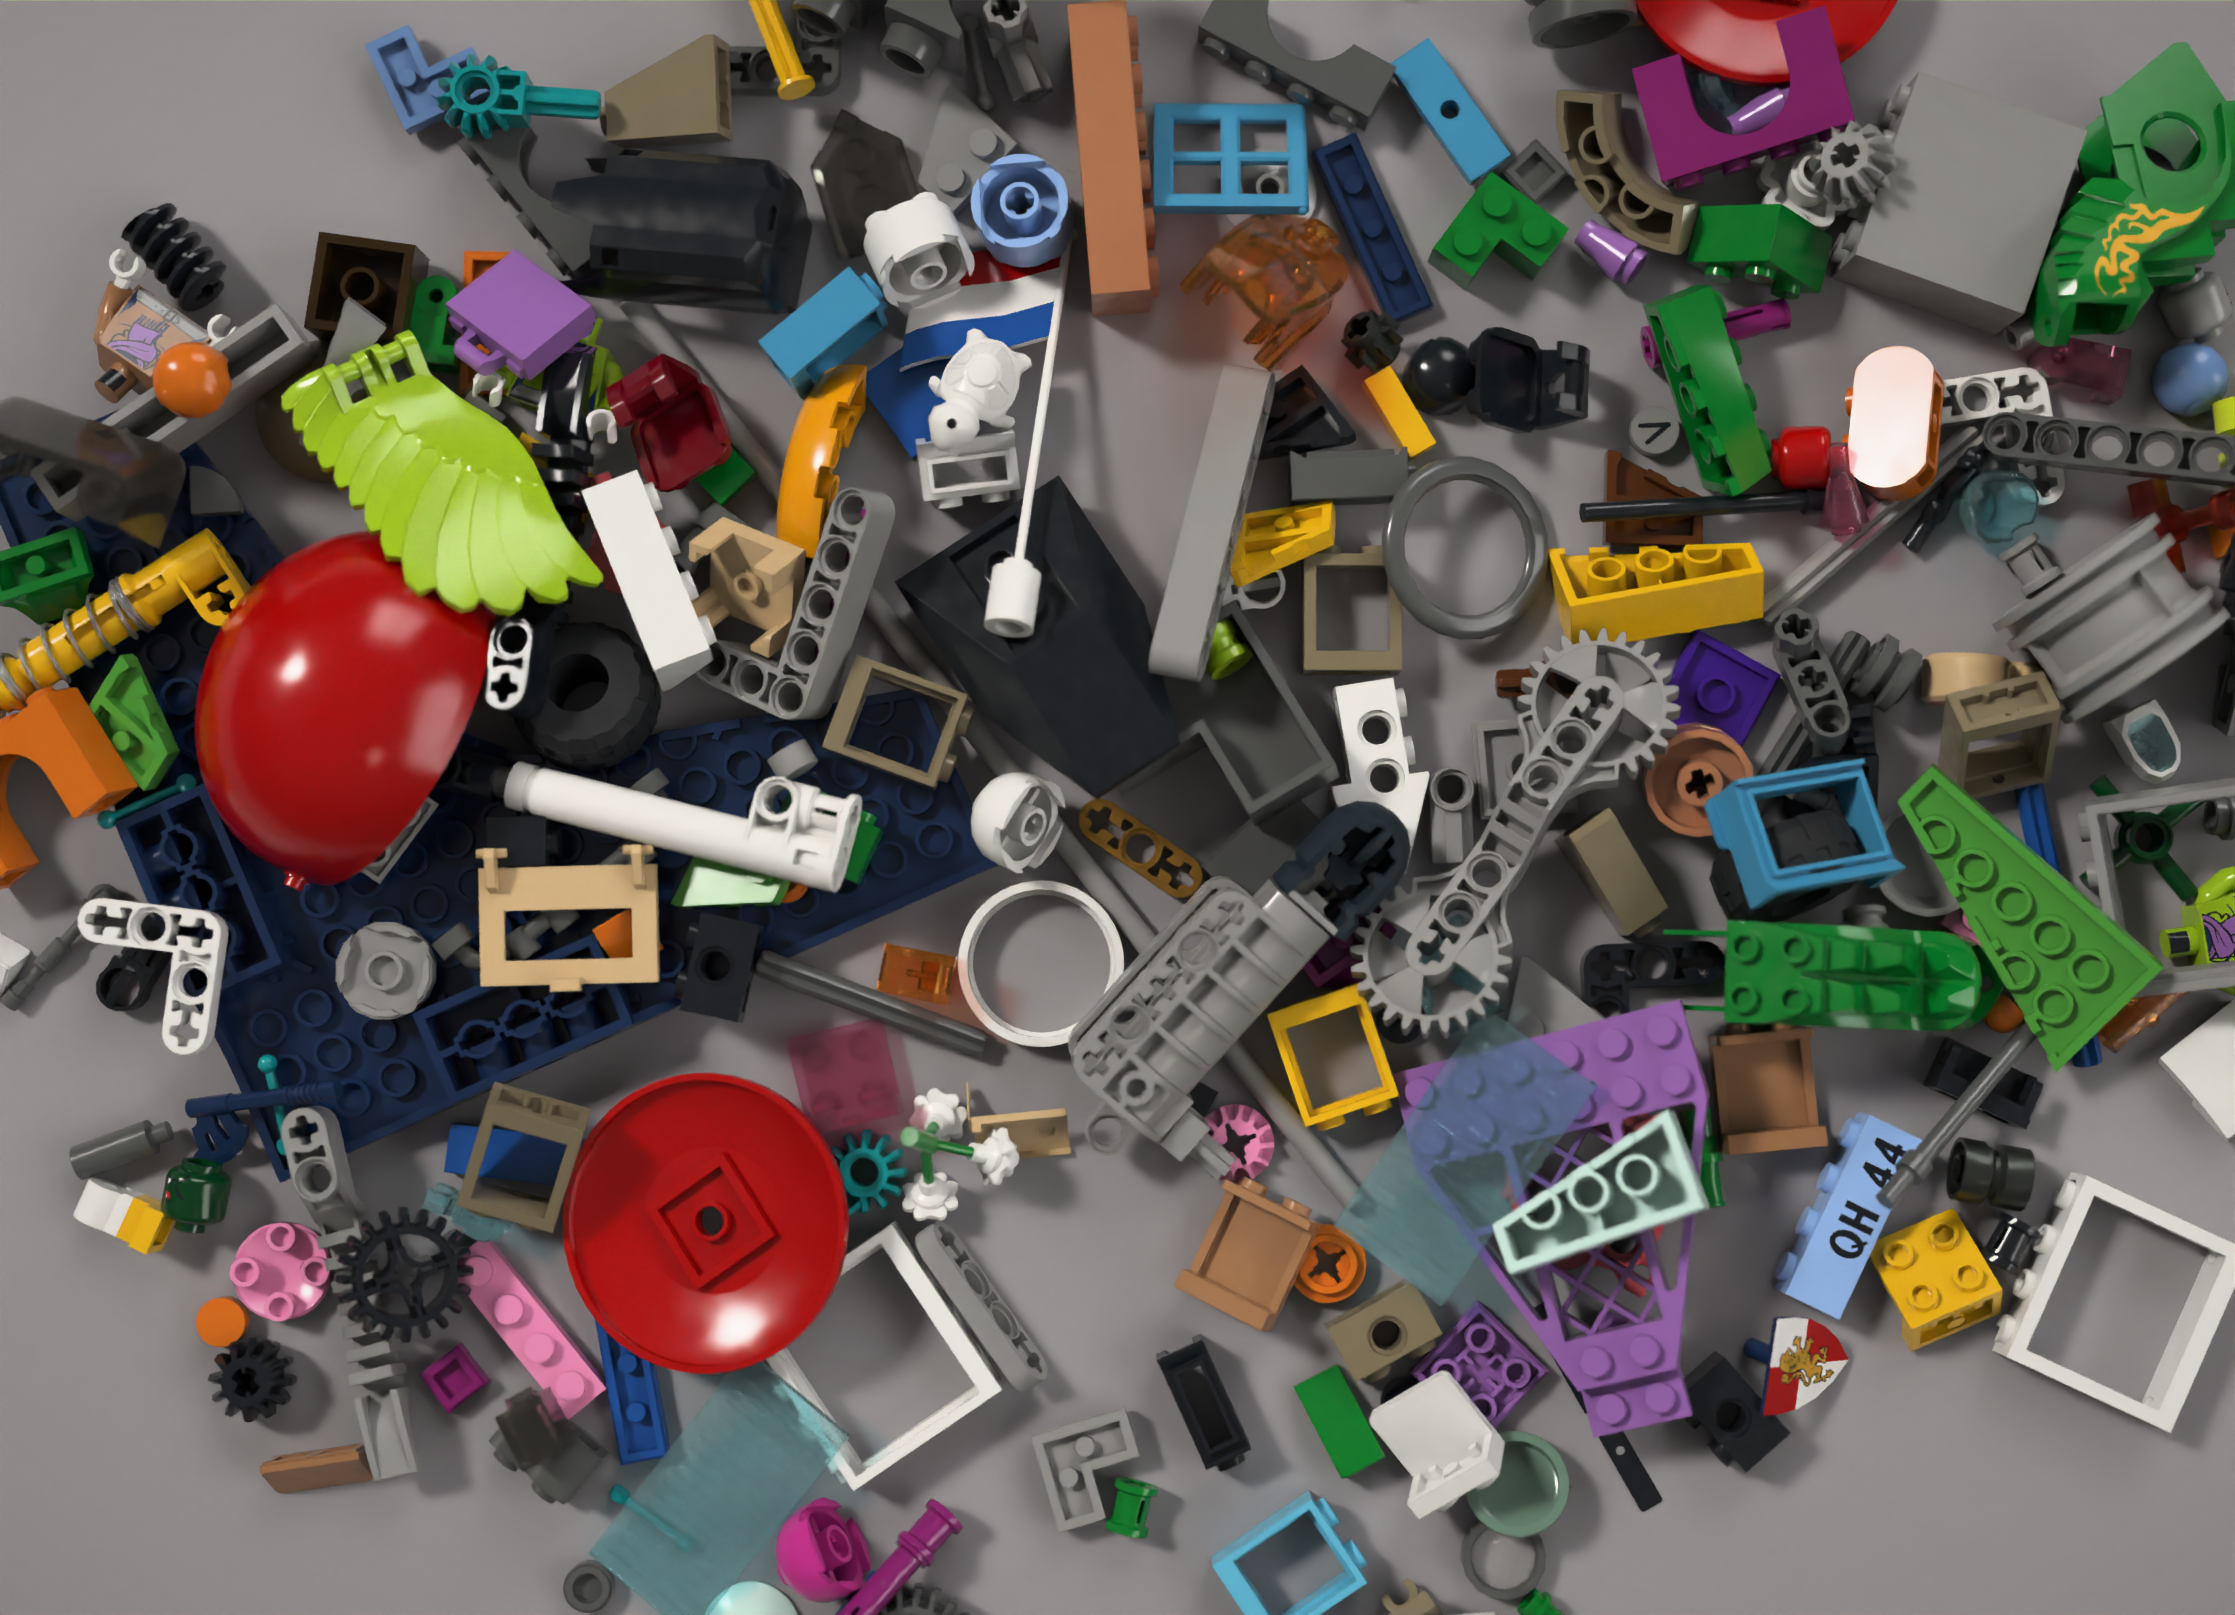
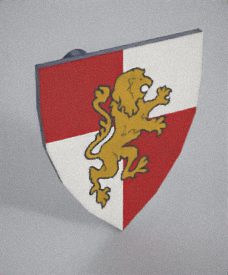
M1805 1317L1773 1318L1770 1344L1755 1338H1749L1743 1347V1352L1747 1357L1767 1364L1759 1413L1762 1416L1786 1413L1799 1409L1809 1403L1834 1381L1849 1360L1840 1341L1826 1326Z

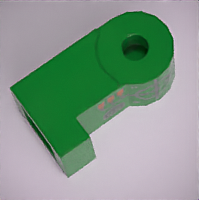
M440 275L429 276L423 279L417 286L409 330L417 339L429 371L459 375L461 360L454 354L456 329L451 326L449 321L450 314L445 303L460 291L448 278Z

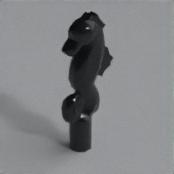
M1983 444L1969 447L1963 456L1957 460L1958 467L1943 482L1937 499H1932L1925 505L1920 517L1903 539V544L1918 553L1936 528L1935 526L1940 525L1946 519L1954 501L1971 492L1972 486L1981 473L1989 455Z

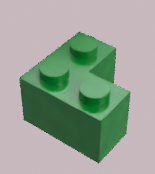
M1491 171L1433 247L1427 263L1466 290L1493 253H1495L1533 281L1561 244L1569 228Z
M1783 204L1699 206L1687 262L1704 272L1703 277L1711 282L1730 284L1733 278H1746L1770 287V293L1776 297L1798 299L1800 293L1821 292L1833 237Z

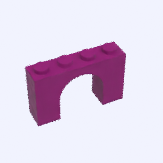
M1825 5L1776 21L1790 75L1789 93L1786 103L1777 117L1767 126L1753 133L1743 135L1725 134L1714 130L1701 119L1695 104L1686 66L1680 54L1632 69L1661 182L1666 187L1675 185L1676 191L1687 190L1703 184V176L1722 170L1723 176H1730L1752 168L1751 160L1770 155L1771 161L1792 157L1800 153L1799 145L1815 140L1828 142L1832 138L1831 127L1839 129L1843 133L1851 120L1856 123Z

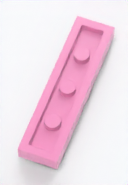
M486 1234L469 1247L471 1254L468 1257L457 1261L458 1265H470L474 1269L473 1275L458 1277L457 1282L464 1283L471 1288L470 1295L467 1296L567 1420H569L607 1388L606 1381Z

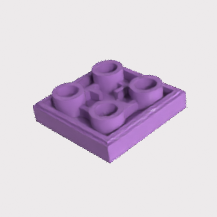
M1477 1300L1436 1341L1437 1345L1425 1353L1409 1369L1410 1373L1419 1382L1439 1371L1449 1372L1494 1428L1549 1372Z

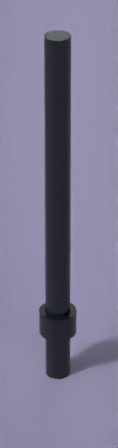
M1807 488L1792 492L1738 494L1736 496L1720 495L1581 503L1579 515L1582 523L1800 511L1802 515L1824 514L1827 509L1860 507L1862 504V492L1859 488L1826 490V488Z

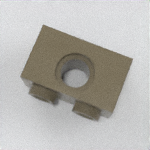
M1410 1277L1399 1281L1324 1323L1356 1382L1365 1377L1366 1381L1371 1383L1384 1377L1393 1370L1391 1362L1406 1354L1411 1359L1427 1353L1437 1345L1434 1339L1443 1334L1415 1282ZM1388 1320L1396 1323L1398 1335L1394 1342L1389 1345H1379L1373 1341L1372 1332L1379 1322Z

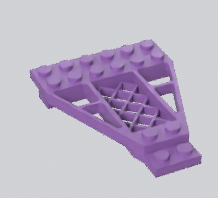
M1682 999L1393 1073L1392 1075L1399 1093L1397 1098L1417 1171L1578 1391L1582 1392L1593 1437L1692 1416L1693 1410L1680 1366L1696 1214L1684 1218L1675 1289L1670 1291L1654 1230L1650 1229L1629 1236L1640 1243V1246L1627 1267L1604 1254L1602 1250L1605 1245L1585 1251L1592 1256L1579 1278L1557 1266L1554 1262L1535 1268L1547 1312V1319L1543 1320L1483 1239L1482 1235L1494 1232L1492 1227L1494 1223L1475 1228L1435 1173L1436 1165L1491 1151H1499L1505 1157L1519 1208L1532 1199L1526 1175L1549 1189L1560 1182L1571 1162L1580 1167L1587 1163L1575 1154L1588 1132L1614 1146V1144L1628 1136L1624 1124L1626 1118L1691 1102L1696 1106L1691 1158L1700 1179L1710 1093L1697 1047L1694 1046ZM1609 1122L1612 1136L1595 1127V1125ZM1582 1129L1570 1151L1547 1139V1137ZM1534 1141L1522 1161L1518 1145ZM1540 1144L1565 1158L1553 1181L1528 1167ZM1643 1251L1652 1282L1633 1271ZM1597 1259L1623 1274L1610 1297L1584 1282ZM1552 1272L1574 1285L1562 1307ZM1627 1278L1632 1279L1654 1293L1641 1316L1615 1301ZM1579 1289L1605 1304L1592 1327L1567 1312ZM1658 1300L1662 1315L1646 1319ZM1610 1308L1633 1321L1598 1330ZM1566 1322L1583 1331L1584 1334L1569 1337Z

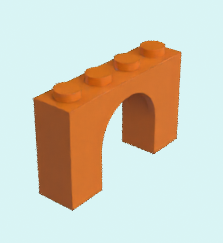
M52 686L42 688L26 699L28 706L22 711L8 715L0 720V890L9 888L40 863L15 823L7 802L6 789L9 773L21 756L32 760L45 772L73 819L109 810L138 787L77 687L55 690Z

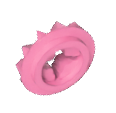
M1229 1104L1215 1109L1205 1118L1210 1127L1208 1134L1220 1145L1228 1141L1225 1127L1228 1123L1238 1136L1245 1134L1249 1136L1253 1133L1256 1136L1249 1139V1143L1243 1146L1245 1152L1243 1156L1246 1162L1241 1163L1240 1158L1237 1157L1236 1161L1230 1166L1231 1170L1219 1179L1239 1182L1242 1175L1253 1179L1268 1167L1275 1148L1274 1136L1271 1126L1262 1114L1246 1105Z

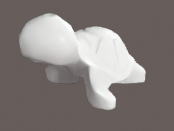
M973 328L967 331L965 345L949 361L941 380L936 376H932L929 380L928 386L935 396L947 401L934 406L928 417L931 440L937 449L942 452H953L973 442L980 430L979 419L988 422L994 428L1010 429L1013 427L1015 419L1007 416L1006 412L1015 400L1022 373L1032 367L1031 358L1024 353L1012 351L1001 341L988 338L981 330Z

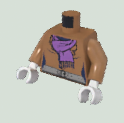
M117 249L110 256V268L117 276L115 281H109L98 308L93 339L98 350L99 365L105 371L94 382L97 391L111 403H118L131 389L142 395L152 388L153 369L162 352L180 342H204L213 346L225 338L223 337L224 329L231 322V318L223 314L215 315L211 318L207 330H205L142 286L138 285L132 290L129 287L131 281L143 277L146 273V264L142 258L137 256L132 269L124 272L122 265L126 259L127 251L123 249ZM234 326V327L230 330L229 334H231L233 331H235V330L238 329L239 327Z

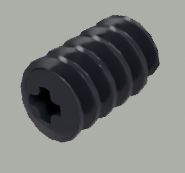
M165 203L159 207L148 209L128 223L122 232L121 238L129 241L131 250L137 255L142 256L146 267L154 270L155 278L162 284H166L167 292L175 299H179V306L184 311L194 312L212 303L224 288V283L219 278L225 272L226 265L220 260L208 264L214 254V251L209 246L195 250L201 243L202 237L197 232L185 234L189 228V222L184 217L172 220L177 213V208L172 203Z

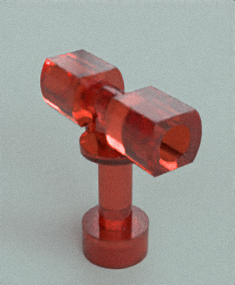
M2149 479L2127 486L2133 518H2145L2152 513H2156L2161 521L2153 529L2159 537L2170 533L2176 542L2167 549V557L2180 574L2186 572L2180 543L2188 538L2189 530L2214 524L2222 531L2235 528V487L2214 492L2209 498L2208 505L2184 511L2176 504L2171 505L2166 480Z

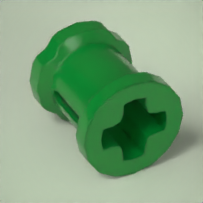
M1116 1477L1114 1486L1118 1489L1112 1517L1106 1520L1105 1528L1128 1537L1145 1538L1149 1531L1145 1523L1151 1497L1157 1496L1158 1487L1134 1478Z

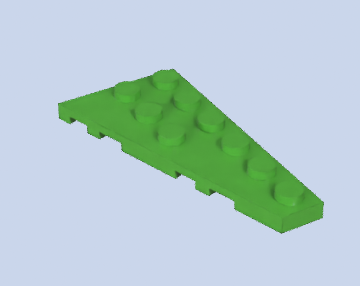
M1934 763L1898 799L1897 802L1927 854L1929 853L1945 880L1944 883L1953 898H1956L1971 929L2006 989H2009L2024 1014V1019L2032 1033H2035L2053 1069L2057 1072L2163 969V963Z

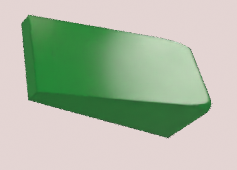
M1337 1363L1293 1386L1341 1479H1345L1385 1457Z

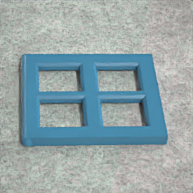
M1154 103V214H1268L1304 216L1309 212L1306 108L1304 105L1299 103ZM1173 124H1220V152L1173 151ZM1240 124H1286L1287 152H1240ZM1173 165H1221V194L1174 193ZM1241 165L1288 166V194H1241Z

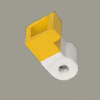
M96 1177L89 1178L73 1213V1216L80 1222L129 1243L128 1247L145 1255L163 1249L175 1222L167 1218L161 1211V1201L132 1188H125Z

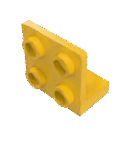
M1948 1209L1876 1241L1869 1260L1902 1316L1901 1336L1911 1352L2001 1313L2003 1289L1954 1209Z

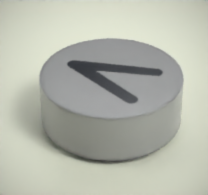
M1649 406L1642 409L1636 414L1629 425L1628 436L1630 443L1637 452L1645 456L1655 457L1666 453L1674 446L1679 436V424L1675 415L1661 406Z

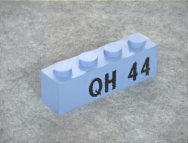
M1857 1112L1854 1119L1849 1118L1844 1123L1837 1139V1144L1841 1146L1833 1164L1828 1162L1824 1166L1817 1180L1816 1188L1820 1190V1193L1813 1207H1806L1797 1222L1795 1233L1799 1234L1796 1244L1792 1252L1786 1251L1777 1264L1774 1277L1779 1280L1775 1289L1840 1320L1891 1209L1885 1208L1878 1202L1876 1195L1896 1173L1895 1165L1907 1150H1915L1923 1140L1870 1114Z

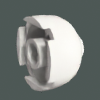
M1026 772L1002 774L990 781L975 799L971 814L972 837L981 853L1001 867L1015 873H1024L1021 869L1026 866L1034 869L1040 866L1053 851L1062 832L1064 823L1056 820L1058 806L1065 808V798L1060 787L1048 779Z

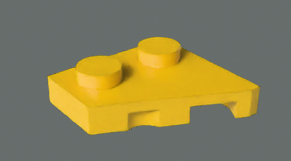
M1333 500L1245 513L1231 565V575L1235 587L1247 585L1333 546L1337 518Z

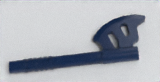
M317 1081L287 1085L282 1088L188 1099L185 1104L186 1114L190 1118H196L197 1124L192 1128V1132L198 1146V1151L192 1158L209 1159L223 1164L232 1160L243 1149L248 1139L249 1126L239 1119L235 1111L339 1098L343 1095L341 1081ZM219 1120L221 1121V1123L223 1124V1126L225 1127V1129H226L227 1132L229 1133L230 1137H229L228 1134L224 1131V1129L220 1126ZM210 1136H211V1138L213 1139V1141L215 1142L216 1146L218 1147V1150L215 1149V1147H214V1145H213V1143H212V1141H211V1139H210Z

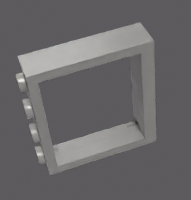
M2235 777L2087 799L2085 805L2086 812L2078 813L2081 840L2082 842L2091 841L2094 860L2086 861L2090 890L2099 889L2102 905L2100 909L2124 930L2125 924L2106 814L2234 797ZM2235 961L2162 969L2133 998L2235 986Z

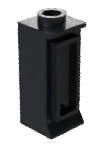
M1199 1334L1192 1337L1193 1343L1169 1354L1164 1350L1157 1353L1156 1357L1205 1469L1208 1470L1217 1466L1218 1471H1225L1242 1463L1246 1459L1243 1453L1251 1450V1445L1202 1335ZM1198 1366L1201 1367L1232 1435L1231 1438L1211 1447L1178 1375Z

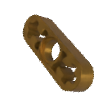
M1103 798L1094 799L1086 803L1081 809L1079 827L1083 835L1160 890L1174 898H1186L1198 890L1202 882V869L1199 863L1183 850L1110 800ZM1104 808L1109 809L1112 812L1109 821L1119 829H1121L1124 820L1133 825L1132 828L1122 835L1118 849L1108 845V842L1113 840L1115 836L1107 830L1101 829L1097 834L1089 830L1092 826V821L1087 816L1092 810L1100 813ZM1139 834L1151 838L1155 845L1154 855L1150 860L1143 863L1134 862L1126 853V845L1129 839ZM1163 848H1167L1173 853L1172 856L1166 859L1168 863L1176 868H1180L1183 863H1186L1192 868L1189 876L1194 882L1190 887L1182 884L1177 890L1169 885L1172 879L1171 875L1161 868L1158 877H1154L1148 872L1159 861Z

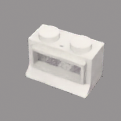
M1001 428V433L977 435L973 442L953 452L939 451L932 441L926 442L925 438L915 439L923 500H933L934 508L942 509L963 505L962 497L981 494L982 502H999L1011 499L1010 491L1021 489L1015 433L1012 428Z

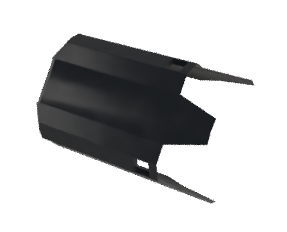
M616 148L608 155V158H584L589 163L592 171L604 175L556 182L552 193L551 207L593 224L589 249L591 268L597 277L560 281L577 295L616 301L772 315L796 311L813 226L808 218L802 189L787 171L772 161ZM602 248L618 249L619 265L603 264Z

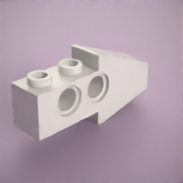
M1394 678L1336 686L1332 691L1347 784L1332 786L1329 789L1330 800L1334 810L1355 801L1376 802L1390 809L1399 817L1407 829L1412 852L1430 775L1429 771L1409 774L1408 766L1415 765L1416 761L1412 737H1403L1400 718L1407 717V703L1403 688L1395 689ZM1378 719L1386 725L1388 737L1384 743L1378 745L1371 744L1364 738L1362 726L1366 720ZM1384 766L1393 771L1396 777V784L1391 792L1382 793L1373 788L1370 782V775L1374 768ZM1369 862L1365 865V867L1367 865L1373 866L1374 868L1376 867V865H1373ZM1361 870V871H1360V875H1361V877H1362V880L1364 881L1365 878H1364V876L1362 875V870Z

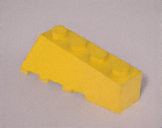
M1751 543L1685 545L1683 552L1670 553L1664 549H1659L1658 545L1639 546L1638 554H1609V547H1589V555L1565 556V548L1548 549V562L1560 624L1565 636L1573 645L1579 643L1580 630L1583 629L1588 634L1590 641H1597L1601 628L1606 629L1608 641L1615 642L1623 631L1626 632L1627 643L1763 618L1764 570Z

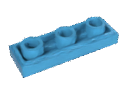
M1429 37L1390 63L1396 66L1395 81L1469 186L1509 160L1510 152ZM1451 109L1455 112L1456 117L1447 119L1441 114V110Z

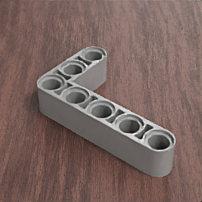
M853 487L842 489L835 496L781 658L773 655L767 658L750 650V645L744 642L717 640V643L709 645L714 660L695 672L697 678L708 685L782 719L817 720L824 717L833 704L894 523L896 512L891 498L884 492ZM865 503L866 513L862 520L861 510ZM849 550L850 561L848 566H846L845 559L846 554ZM833 597L834 609L831 613L830 602ZM816 645H818L819 650L817 659L814 653ZM724 657H725V667H723V658H724ZM762 673H763V677H764L763 686L761 685V675H762ZM800 691H802V695H803V700H802V704H801V705H800V701H799Z

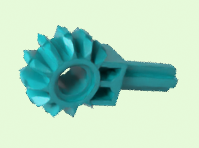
M468 53L466 58L467 67L461 69L457 63L450 62L449 69L454 75L453 79L446 77L438 78V85L445 94L437 98V105L441 110L448 111L444 118L451 128L461 125V132L467 138H471L479 128L484 139L490 140L493 134L492 126L496 124L503 131H508L509 128L530 129L531 115L596 120L599 118L602 108L601 95L596 90L534 86L526 71L511 70L508 66L498 68V62L495 57L490 55L479 65L475 55ZM478 89L490 90V95L484 103L480 105L469 104V98L474 91Z
M870 1128L863 1130L861 1146L851 1132L845 1134L843 1140L849 1152L836 1145L832 1146L830 1150L835 1159L841 1162V1164L837 1165L846 1191L849 1217L858 1208L860 1213H867L870 1208L871 1196L881 1210L886 1208L889 1203L883 1189L891 1195L899 1196L903 1189L898 1183L891 1180V1177L902 1178L908 1175V1168L892 1166L893 1161L900 1159L904 1155L903 1149L898 1148L887 1154L884 1149L890 1143L891 1136L884 1134L879 1139L877 1145H873V1132ZM868 1158L877 1165L878 1177L875 1182L863 1183L856 1178L854 1164L857 1159Z

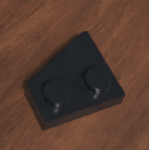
M1300 365L1275 383L1273 402L1258 461L1287 456L1290 451L1298 454L1349 445L1357 440L1355 431L1303 365Z

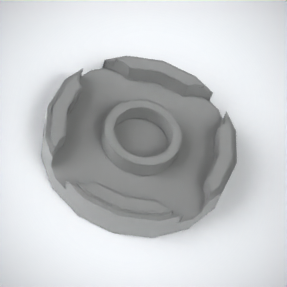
M374 922L352 934L343 943L336 959L335 981L339 991L343 993L344 998L349 1002L348 1004L357 1013L372 1019H399L415 1012L429 998L436 982L437 961L430 943L417 930L398 922Z

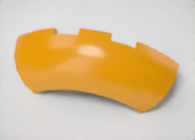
M839 364L824 371L806 396L791 434L780 483L776 537L806 549L805 557L814 559L832 502L838 494L840 478L838 475L832 474V471L838 463L841 447H849L854 430L866 410V365Z

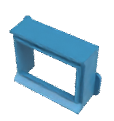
M1864 758L1737 779L1713 798L1706 801L1704 808L1715 842L1720 849L1731 851L1750 910L1762 907L1781 894L1863 880L1869 888H1876L1906 868L1893 856L1862 765L1865 764ZM1834 787L1844 818L1857 840L1862 855L1778 870L1755 800ZM1844 865L1842 868L1836 870H1829L1819 873L1807 872L1820 868Z

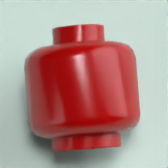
M1824 426L1786 427L1781 431L1779 439H1771V478L1779 477L1781 486L1786 489L1825 488L1831 480V472H1841V442L1831 443V433Z

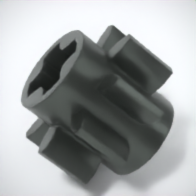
M1372 309L1368 312L1356 314L1348 321L1344 328V338L1341 339V343L1348 349L1344 356L1357 369L1365 365L1373 372L1376 369H1383L1389 366L1399 355L1400 343L1403 342V338L1396 332L1400 325L1386 311L1380 316Z

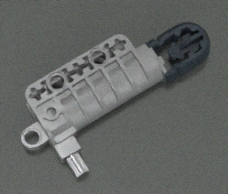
M1355 801L1338 807L1326 816L1295 850L1296 860L1285 861L1273 874L1272 877L1276 884L1268 879L1254 896L1250 895L1236 881L1227 876L1210 878L1196 891L1076 1024L1068 1039V1048L1072 1057L1075 1074L1085 1085L1103 1099L1085 1121L1084 1130L1087 1142L1093 1151L1106 1156L1118 1154L1141 1132L1154 1142L1159 1143L1180 1162L1188 1155L1216 1180L1222 1175L1225 1176L1231 1170L1230 1166L1236 1161V1158L1208 1134L1210 1130L1208 1122L1191 1106L1194 1101L1190 1092L1331 937L1328 932L1345 942L1358 928V917L1369 916L1398 884L1407 870L1411 846L1408 831L1396 814L1376 802ZM1343 837H1345L1346 841L1349 844L1345 849V842L1342 839ZM1331 850H1334V851H1336V852H1341V854H1340V855H1337V854H1335V853H1333V852H1330V851H1331ZM1326 855L1328 856L1329 867L1323 875L1340 891L1348 884H1360L1351 897H1345L1338 904L1339 910L1330 919L1325 916L1323 910L1328 902L1316 891L1311 889L1308 894H1303L1295 889L1302 880L1309 879L1315 873V866ZM1369 862V863H1371V864H1373V865H1376V867L1374 868L1373 866H1370V865H1367V866L1365 867V865ZM1361 870H1362V875H1363L1364 878H1365L1364 881L1362 880L1361 876L1359 875V872H1360ZM1217 888L1219 890L1215 894L1210 895L1213 889ZM1224 900L1229 904H1233L1228 910L1218 906ZM1198 905H1200V908L1197 910V912L1193 913V910ZM1208 918L1212 926H1214L1216 922H1218V924L1213 929H1210V927L1204 919ZM1185 924V925L1179 930V932L1175 935L1177 929H1178L1181 925ZM1195 935L1202 936L1201 942L1196 947L1191 949L1182 948L1184 942L1189 937ZM1165 942L1168 943L1163 949H1159ZM1171 956H1175L1180 965L1178 966L1173 958L1168 963L1166 962ZM1150 961L1151 963L1144 968L1145 964ZM1155 976H1157V977H1159L1160 979H1162V980H1164V981H1163V982H1160V981L1157 980V979H1154V980H1152V979H1153ZM1132 978L1135 979L1130 986L1127 985ZM1119 997V998L1114 1002V1004L1109 1008L1111 1002H1112L1115 998ZM1131 1010L1136 1012L1134 1017L1128 1021L1115 1020L1123 1011ZM1099 1015L1102 1016L1097 1022H1094ZM1084 1034L1085 1036L1079 1041V1037ZM1106 1118L1114 1119L1122 1128L1119 1138L1109 1144L1101 1143L1093 1136L1095 1125L1100 1120Z

